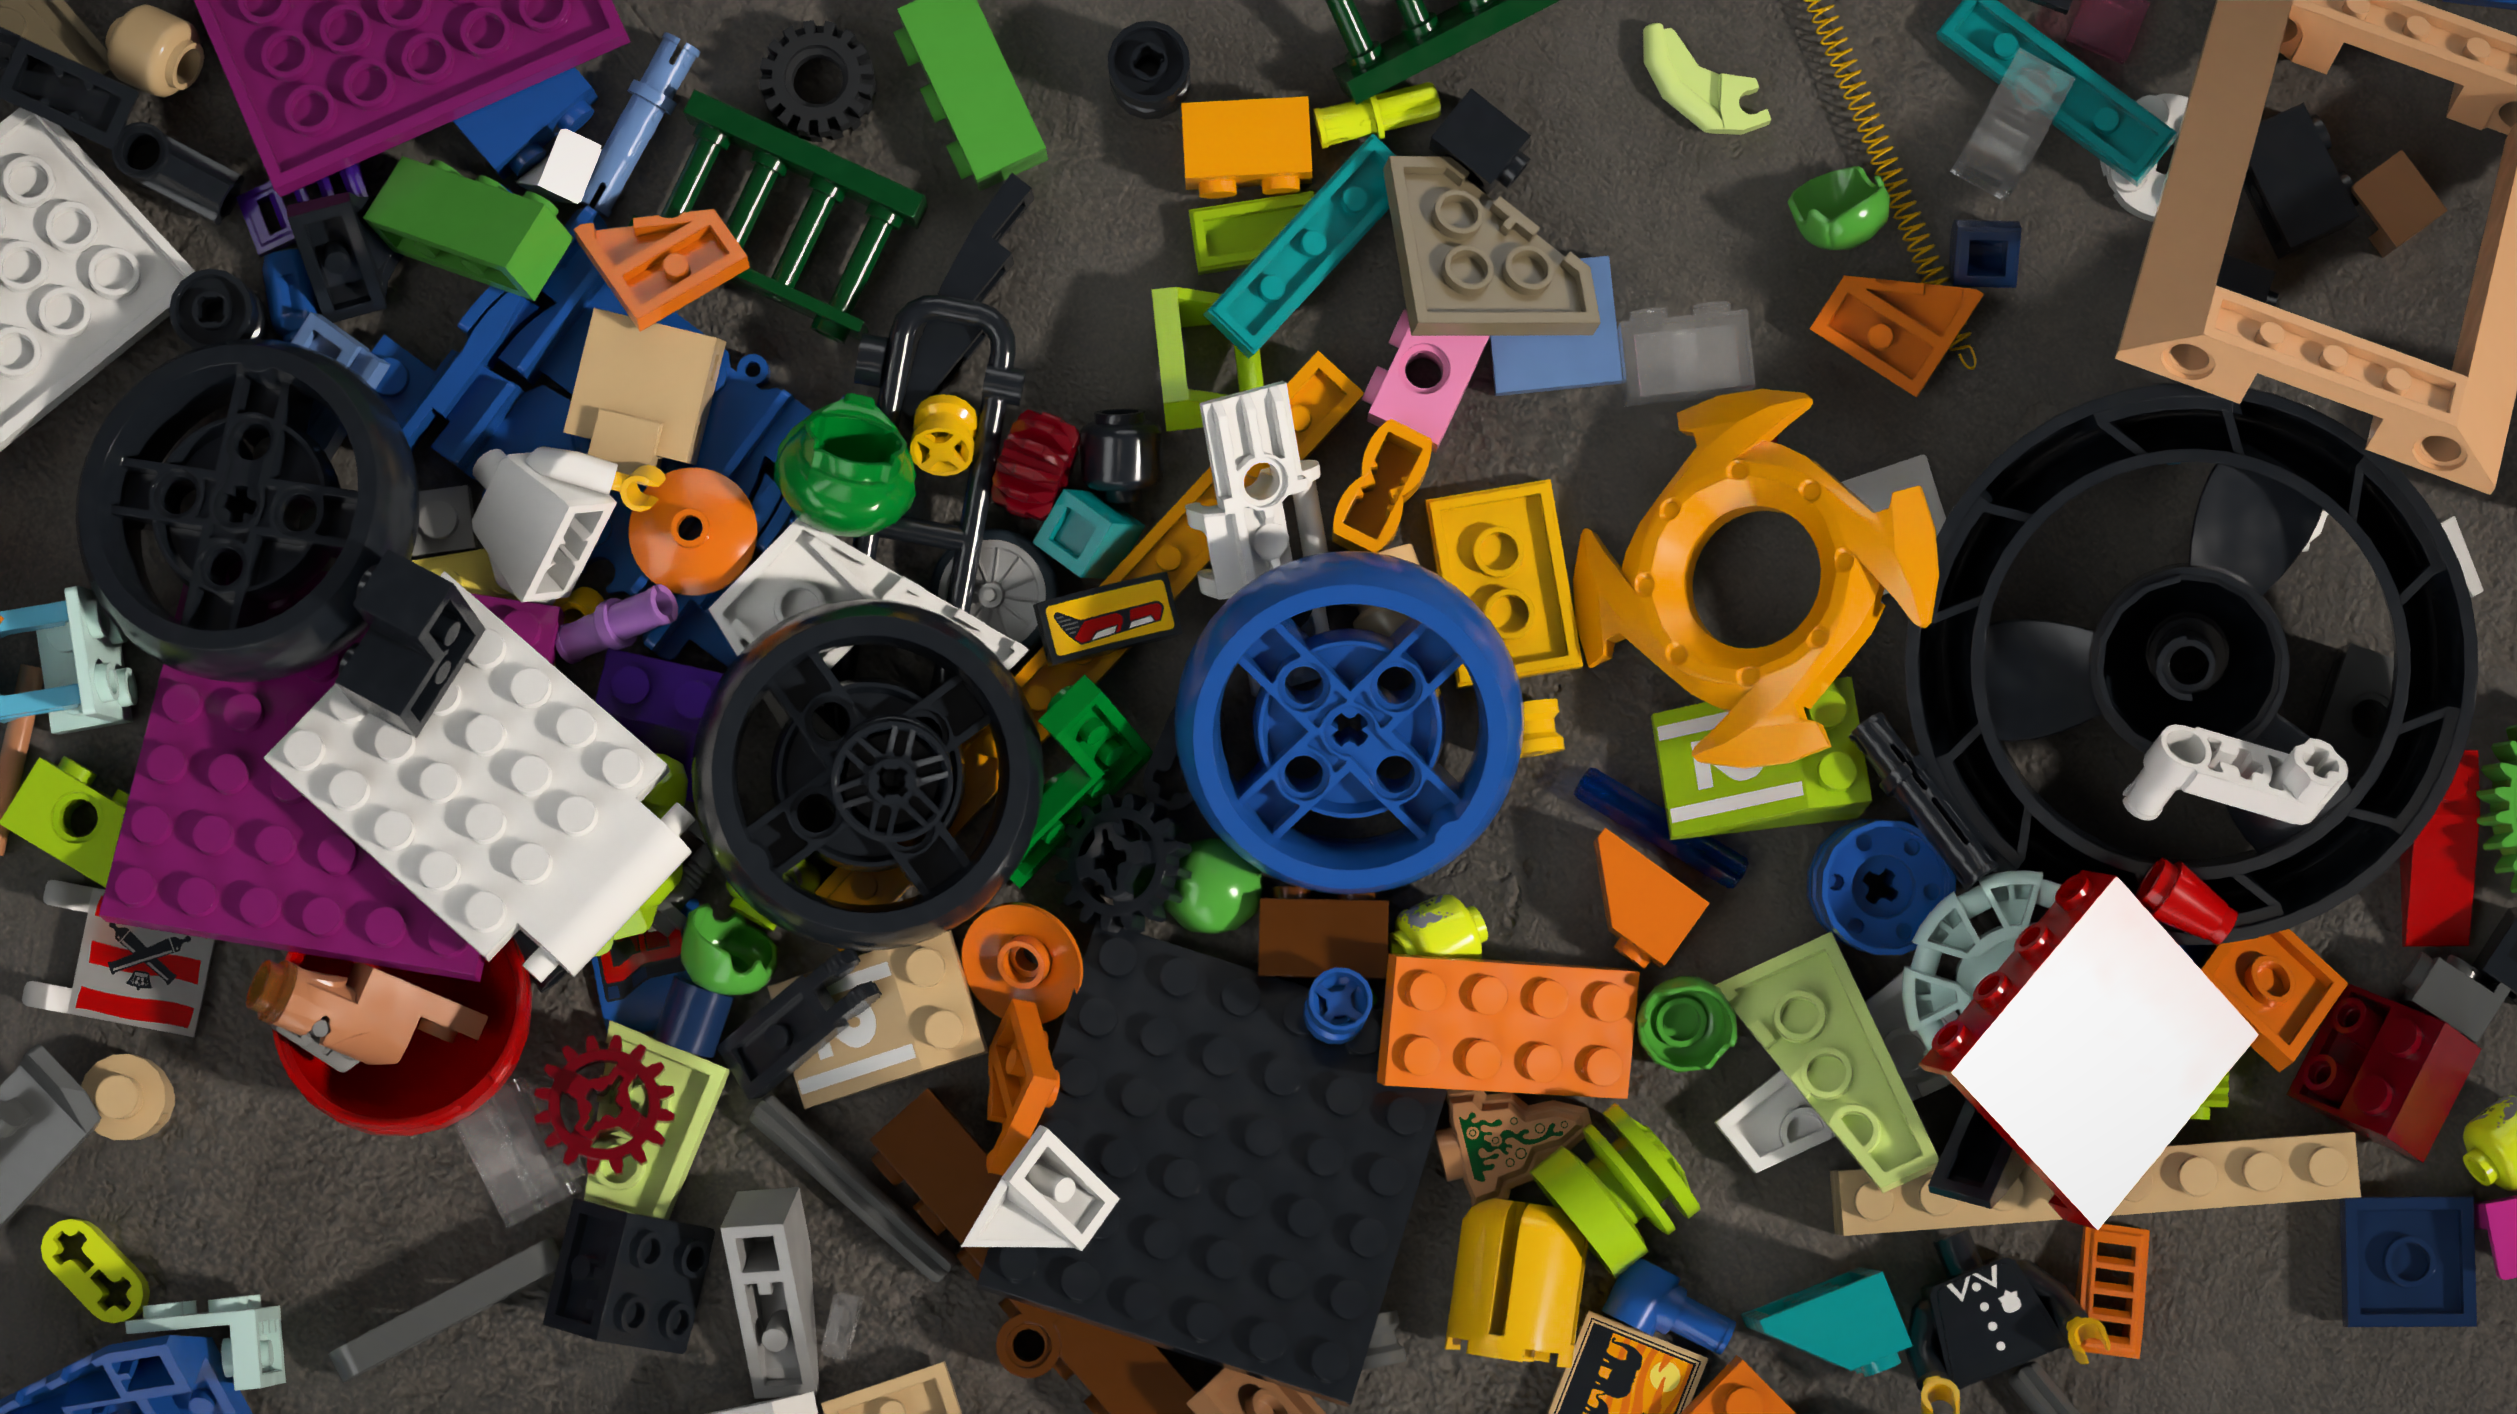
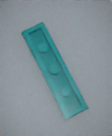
M1962 0L1936 32L1937 40L2136 187L2177 138L2175 130L1998 0Z
M1373 133L1203 314L1248 359L1262 347L1389 209L1383 168L1389 156L1396 155Z

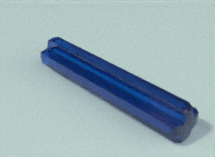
M1596 768L1586 770L1575 788L1574 795L1578 800L1726 888H1735L1748 869L1749 861L1746 857L1710 836L1670 840L1665 809Z

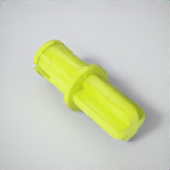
M1429 82L1374 95L1357 105L1353 101L1313 109L1315 126L1322 149L1342 142L1367 137L1372 133L1376 134L1379 140L1384 139L1385 131L1437 119L1441 115L1438 92L1433 83Z

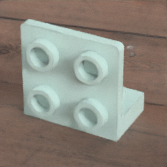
M81 586L67 587L64 592L69 622H66L65 626L36 630L45 689L78 684L81 705H78V708L48 713L51 733L62 735L133 722L131 706L137 704V684L132 670L129 667L125 668L121 643L127 642L128 637L113 623L101 607L93 590Z
M260 1294L208 1300L209 1312L197 1313L196 1300L143 1306L142 1319L125 1321L126 1334L230 1325V1338H223L221 1356L225 1376L234 1377V1390L260 1389L286 1383L280 1305L261 1307Z

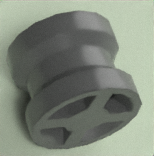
M1397 1309L1379 1312L1362 1370L1407 1361L1405 1348L1397 1343L1395 1329L1400 1323Z

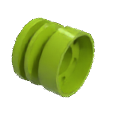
M1614 1103L1602 1114L1618 1137L1610 1144L1589 1123L1582 1131L1595 1155L1594 1158L1585 1164L1573 1152L1561 1146L1529 1173L1552 1205L1562 1208L1589 1241L1588 1249L1614 1278H1617L1648 1252L1646 1244L1635 1226L1636 1223L1645 1217L1656 1228L1670 1235L1676 1228L1660 1206L1663 1201L1668 1198L1688 1219L1697 1213L1701 1207L1691 1193L1684 1170L1660 1139L1647 1125H1642L1630 1117L1618 1104Z

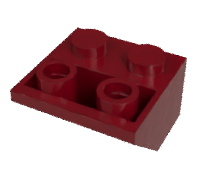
M2348 983L2328 1012L2286 1095L2377 1144L2424 1163L2481 1048L2445 1021Z

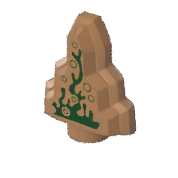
M1448 1089L1445 1101L1448 1105L1450 1127L1435 1130V1139L1446 1181L1450 1182L1463 1178L1473 1207L1488 1199L1508 1200L1512 1188L1534 1180L1529 1172L1540 1164L1542 1160H1545L1561 1146L1571 1150L1583 1140L1585 1136L1582 1129L1589 1123L1592 1124L1588 1108L1551 1100L1527 1105L1514 1093L1487 1095L1484 1091Z

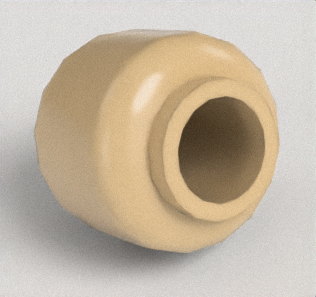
M143 4L132 8L124 16L117 18L108 29L105 41L106 48L108 49V63L110 70L117 79L151 95L165 98L180 90L189 88L198 78L203 67L204 50L200 44L199 34L190 22L160 8Z

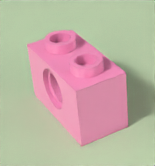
M1404 309L1389 340V344L1399 348L1389 370L1380 366L1376 367L1362 397V401L1372 405L1368 412L1367 422L1380 427L1386 421L1393 419L1431 438L1432 452L1436 453L1490 336H1411L1407 310ZM1420 358L1429 359L1439 367L1441 380L1433 387L1418 388L1411 384L1406 376L1405 369L1408 364Z

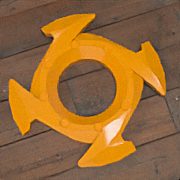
M1756 389L1718 395L1677 412L1679 431L1687 436H1694L1697 447L1638 524L1626 550L1622 567L1610 554L1597 533L1584 528L1580 535L1573 576L1576 628L1588 667L1593 668L1612 659L1615 643L1627 639L1690 694L1728 712L1718 725L1692 750V757L1700 763L1748 769L1788 764L1832 747L1824 725L1808 720L1804 707L1811 709L1870 637L1886 607L1881 602L1884 589L1898 602L1914 624L1921 628H1927L1932 622L1939 580L1936 529L1922 487L1918 485L1892 492L1889 508L1876 512L1818 463L1782 444L1771 442L1789 424L1810 409L1813 399L1806 393ZM1756 511H1775L1792 516L1810 534L1820 559V585L1813 607L1804 621L1792 633L1773 644L1745 649L1721 643L1704 626L1694 603L1693 576L1701 551L1718 529L1741 515Z

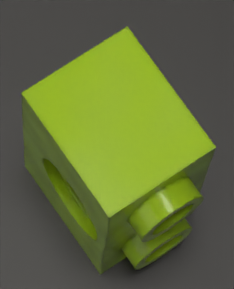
M66 756L62 757L58 765L39 757L1 818L0 825L106 888L130 794L118 788L113 797L108 796L92 786L97 774ZM91 803L98 815L96 827L90 834L84 837H77L71 828V816L80 805Z

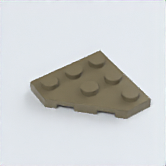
M1389 156L1383 168L1411 336L1594 335L1601 322L1591 268L1572 252H1569L1566 256L1562 255L1537 235L1540 229L1538 225L1501 196L1494 201L1467 179L1470 172L1450 156Z

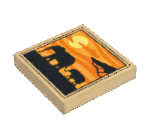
M1587 1310L1575 1339L1572 1367H1564L1546 1414H1680L1692 1402L1708 1358Z

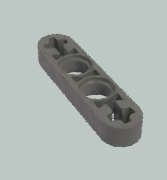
M553 1237L545 1239L333 1350L328 1355L342 1382H347L554 1274L560 1250Z

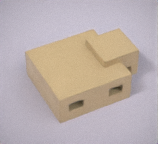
M594 308L563 433L591 439L588 455L618 464L617 471L628 475L643 465H652L660 469L663 458L696 465L726 341L655 323L640 332L629 316ZM637 481V484L647 486L646 484Z

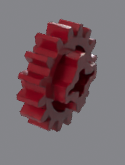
M594 1035L587 1036L586 1053L578 1055L574 1049L566 1045L562 1048L567 1064L562 1069L551 1064H546L544 1067L545 1073L554 1082L551 1088L535 1089V1098L549 1103V1110L542 1111L534 1116L535 1123L537 1125L553 1126L555 1131L549 1134L544 1143L548 1149L558 1147L561 1144L568 1148L563 1158L564 1165L572 1166L581 1156L587 1159V1172L590 1176H596L601 1162H610L615 1175H623L624 1158L632 1156L637 1163L643 1166L647 1163V1159L642 1147L647 1142L659 1147L664 1146L666 1140L655 1129L658 1123H673L675 1114L661 1108L660 1101L671 1098L675 1093L673 1086L656 1085L655 1080L665 1071L662 1062L652 1064L647 1068L642 1064L647 1051L644 1045L639 1044L630 1054L622 1052L621 1036L614 1035L609 1049H600ZM598 1063L617 1064L608 1076L588 1080L581 1074H578L579 1071L590 1065ZM638 1077L648 1093L649 1109L647 1118L632 1108L629 1093ZM622 1081L617 1088L618 1094L615 1099L621 1113L616 1118L606 1114L599 1122L595 1121L592 1128L587 1131L592 1124L591 1118L595 1111L592 1104L588 1101L594 1093L604 1097L610 1089L614 1091L618 1083ZM563 1094L575 1101L578 1106L580 1119L571 1134L565 1127L562 1119L561 1100ZM621 1131L627 1136L632 1137L630 1141L618 1147L608 1149L593 1147L601 1135Z

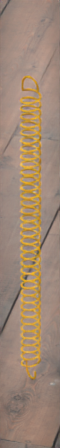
M1803 0L1805 2H1812L1807 7V12H1818L1812 17L1811 22L1815 24L1822 23L1816 29V33L1827 35L1821 39L1820 44L1831 45L1825 51V55L1836 56L1830 61L1829 65L1831 67H1840L1834 73V77L1844 78L1838 87L1841 89L1850 88L1844 93L1843 98L1846 100L1855 99L1848 105L1847 109L1852 111L1859 110L1853 115L1852 120L1864 121L1857 127V131L1868 132L1862 137L1861 142L1872 143L1866 149V153H1878L1871 159L1870 163L1872 165L1883 164L1876 170L1875 175H1887L1882 179L1884 182L1901 172L1903 168L1884 173L1878 172L1898 160L1899 157L1879 162L1873 161L1892 150L1894 146L1875 151L1869 150L1889 138V135L1871 140L1864 139L1883 128L1885 124L1860 129L1869 121L1880 116V113L1863 118H1855L1876 103L1873 102L1850 108L1860 99L1870 95V91L1846 97L1847 94L1867 81L1864 80L1855 84L1841 86L1851 77L1861 73V69L1848 74L1837 75L1838 72L1857 62L1858 59L1832 64L1839 57L1852 51L1853 48L1828 53L1838 44L1848 40L1849 37L1831 42H1823L1826 38L1844 28V26H1840L1835 29L1819 32L1823 26L1839 18V15L1814 21L1816 17L1835 5L1832 4L1820 9L1809 10L1821 0ZM1902 179L1884 185L1885 187L1892 186L1887 190V192L1889 193L1896 187L1907 182L1908 179ZM1912 190L1891 194L1890 198H1896L1890 202L1889 208H1901L1894 214L1893 218L1898 220L1905 219L1899 224L1897 229H1912L1903 236L1902 240H1916L1908 246L1907 251H1921L1912 258L1911 262H1925L1917 268L1916 273H1930L1922 279L1921 283L1940 285L1946 282L1949 277L1924 282L1932 275L1943 270L1944 266L1920 271L1926 265L1937 260L1940 257L1939 255L1915 260L1923 253L1934 248V244L1910 249L1931 234L1927 233L1913 238H1906L1914 231L1925 226L1926 223L1923 222L1901 228L1902 225L1920 215L1921 212L1918 211L1896 217L1905 209L1916 204L1917 201L1914 200L1891 206L1897 200L1911 193ZM1972 332L1958 335L1957 338L1959 339L1953 342L1949 350L1956 351L1969 348L1974 359L1973 367H1969L1965 363L1961 353L1958 355L1966 368L1974 370L1977 361L1973 348L1970 345L1952 348L1955 344L1972 334Z

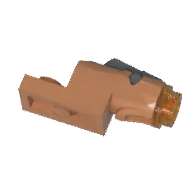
M266 960L254 975L246 997V1007L258 1012L257 1015L260 1021L271 1024L273 1030L342 1073L348 1071L359 1062L368 1065L398 1064L408 1047L420 1017L422 1019L417 1029L452 1044L458 1032L479 1040L489 1017L358 962L354 963L347 979L346 977L306 970L288 960H283L279 964Z

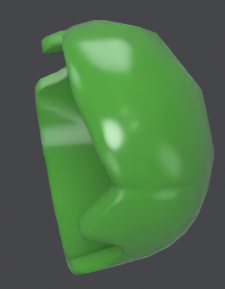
M1852 166L1825 173L1808 180L1795 189L1788 199V204L1796 226L1803 238L1810 244L1825 250H1850L1867 243L1887 223L1889 217L1890 195L1885 188L1881 176L1874 177L1875 185L1867 177L1863 168Z
M1206 838L1188 843L1192 847V852L1185 857L1179 858V867L1191 871V879L1176 881L1174 888L1180 892L1183 900L1181 903L1166 900L1164 902L1165 910L1183 928L1191 932L1221 934L1237 930L1258 911L1260 898H1262L1265 889L1261 870L1241 858L1222 839Z
M709 903L702 904L689 912L682 936L681 962L695 984L721 995L749 994L759 991L768 984L777 968L778 949L765 932L746 924L744 917L737 912L726 920L714 919L712 916L713 909Z
M1677 976L1665 980L1656 986L1642 1002L1637 1013L1639 1041L1654 1063L1677 1073L1711 1069L1718 1059L1730 1047H1734L1736 1044V1013L1719 987L1698 976Z

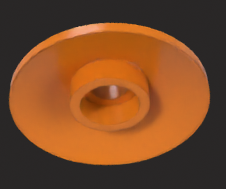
M697 467L682 468L664 474L666 479L659 487L648 486L643 491L644 494L655 496L659 500L648 510L631 512L629 543L636 563L652 582L666 586L675 594L702 596L724 589L737 580L745 571L756 549L758 525L750 500L735 482L713 470ZM691 517L699 519L703 527L700 536L694 540H684L681 538L679 527L682 521Z
M1022 902L998 904L982 913L971 924L965 935L961 959L966 981L980 1003L1000 1018H1003L1011 999L1016 998L1036 1003L1041 1024L1050 1022L1067 1010L1073 990L1075 989L1077 995L1082 985L1083 961L1074 937L1057 917L1038 906ZM1024 948L1033 953L1038 964L1030 962L1025 957Z

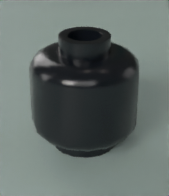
M1119 408L1096 411L1094 413L1095 421L1083 426L1079 434L1081 440L1080 466L1082 481L1089 488L1104 491L1105 502L1130 503L1141 501L1142 489L1157 485L1163 478L1161 427L1154 421L1146 419L1145 410Z

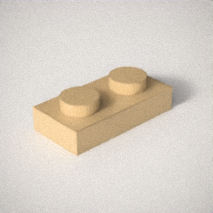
M945 1361L821 1403L824 1414H962Z

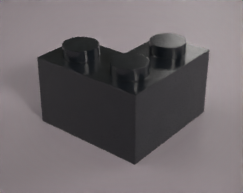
M388 549L379 564L368 568L359 581L356 591L357 598L353 602V606L370 628L361 642L354 643L344 654L339 665V676L335 683L352 704L417 738L486 629L454 583Z

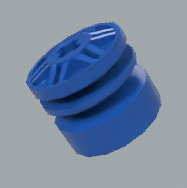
M1859 819L1838 827L1818 845L1807 869L1806 896L1815 920L1827 933L1832 931L1836 941L1856 950L1874 955H1902L1915 950L1917 944L1913 943L1912 940L1927 915L1941 900L1953 891L1956 894V876L1926 839L1922 831L1905 821ZM1884 871L1886 875L1882 883L1889 889L1885 898L1872 896L1867 900L1865 896L1868 894L1869 887L1862 881L1865 874L1879 875Z

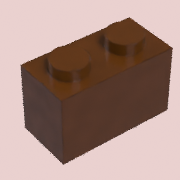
M1292 886L1273 887V898H1260L1258 976L1316 979L1324 971L1336 967L1349 968L1358 972L1365 980H1386L1389 901L1375 900V892L1337 894V900L1311 899V890Z

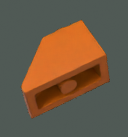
M1604 828L1593 842L1607 928L1609 932L1619 938L1613 948L1643 970H1645L1650 961L1661 968L1667 964L1710 903L1610 830Z

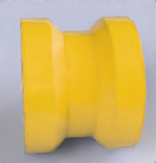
M935 395L922 401L915 410L913 426L915 431L911 437L910 455L913 462L921 470L938 476L956 475L967 469L973 460V439L976 435L978 422L975 409L966 400L953 395Z
M1558 699L1523 702L1524 735L1520 758L1564 751L1563 736L1556 732L1554 718L1559 713Z

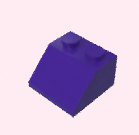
M608 648L595 702L655 754H666L683 764L688 778L686 801L694 803L691 770L696 734L705 706L723 674Z

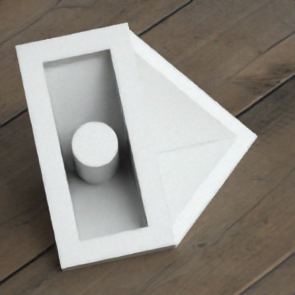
M1039 1125L1000 1179L961 1247L1076 1248L1083 1251L1120 1198L1048 1128Z

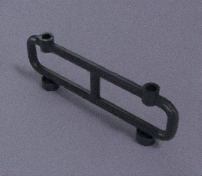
M923 295L908 302L896 314L889 331V337L862 334L855 367L854 383L880 388L877 407L899 429L914 337L917 329L929 320H939L976 327L988 335L990 355L984 378L974 440L973 460L970 463L960 525L902 516L896 523L873 535L853 537L852 547L871 557L874 561L876 560L879 538L955 551L946 602L970 614L993 485L992 477L997 463L1006 406L1020 407L1026 369L1014 367L1016 355L1015 334L1008 319L996 308L978 301L951 296ZM854 645L830 669L839 682L855 678L860 645ZM936 663L929 693L953 677L952 674ZM825 703L823 708L824 721L842 737L848 728V717L840 706L833 703ZM925 718V724L939 736L936 725Z

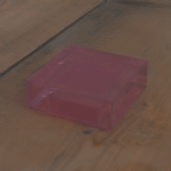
M2082 0L2065 40L2120 64H2124L2151 3L2145 0Z

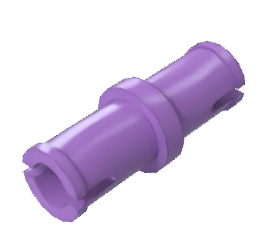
M656 584L648 588L647 591L624 600L618 598L605 600L596 606L594 613L574 622L561 625L556 634V649L566 662L575 664L587 656L608 648L613 650L627 648L636 641L637 636L661 625H668L674 622L678 616L676 599L666 586Z

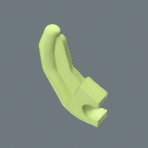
M1652 23L1643 29L1644 64L1662 99L1703 132L1742 135L1770 124L1771 117L1768 109L1756 114H1747L1742 111L1739 105L1741 97L1758 91L1759 85L1756 78L1724 73L1718 74L1700 67L1675 30L1672 28L1664 29L1661 23Z

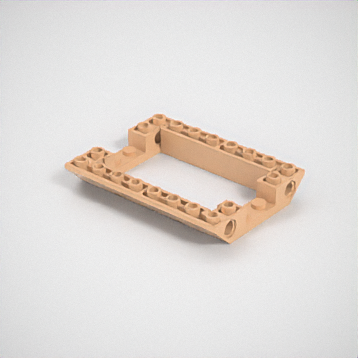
M2216 0L2115 359L2238 404L2241 403L2257 373L2373 415L2365 450L2491 495L2496 487L2517 393V36L2417 0ZM2343 43H2347L2454 82L2446 118L2481 131L2482 129L2489 128L2508 135L2504 144L2452 371L2216 286L2279 53H2282L2293 63L2327 74Z

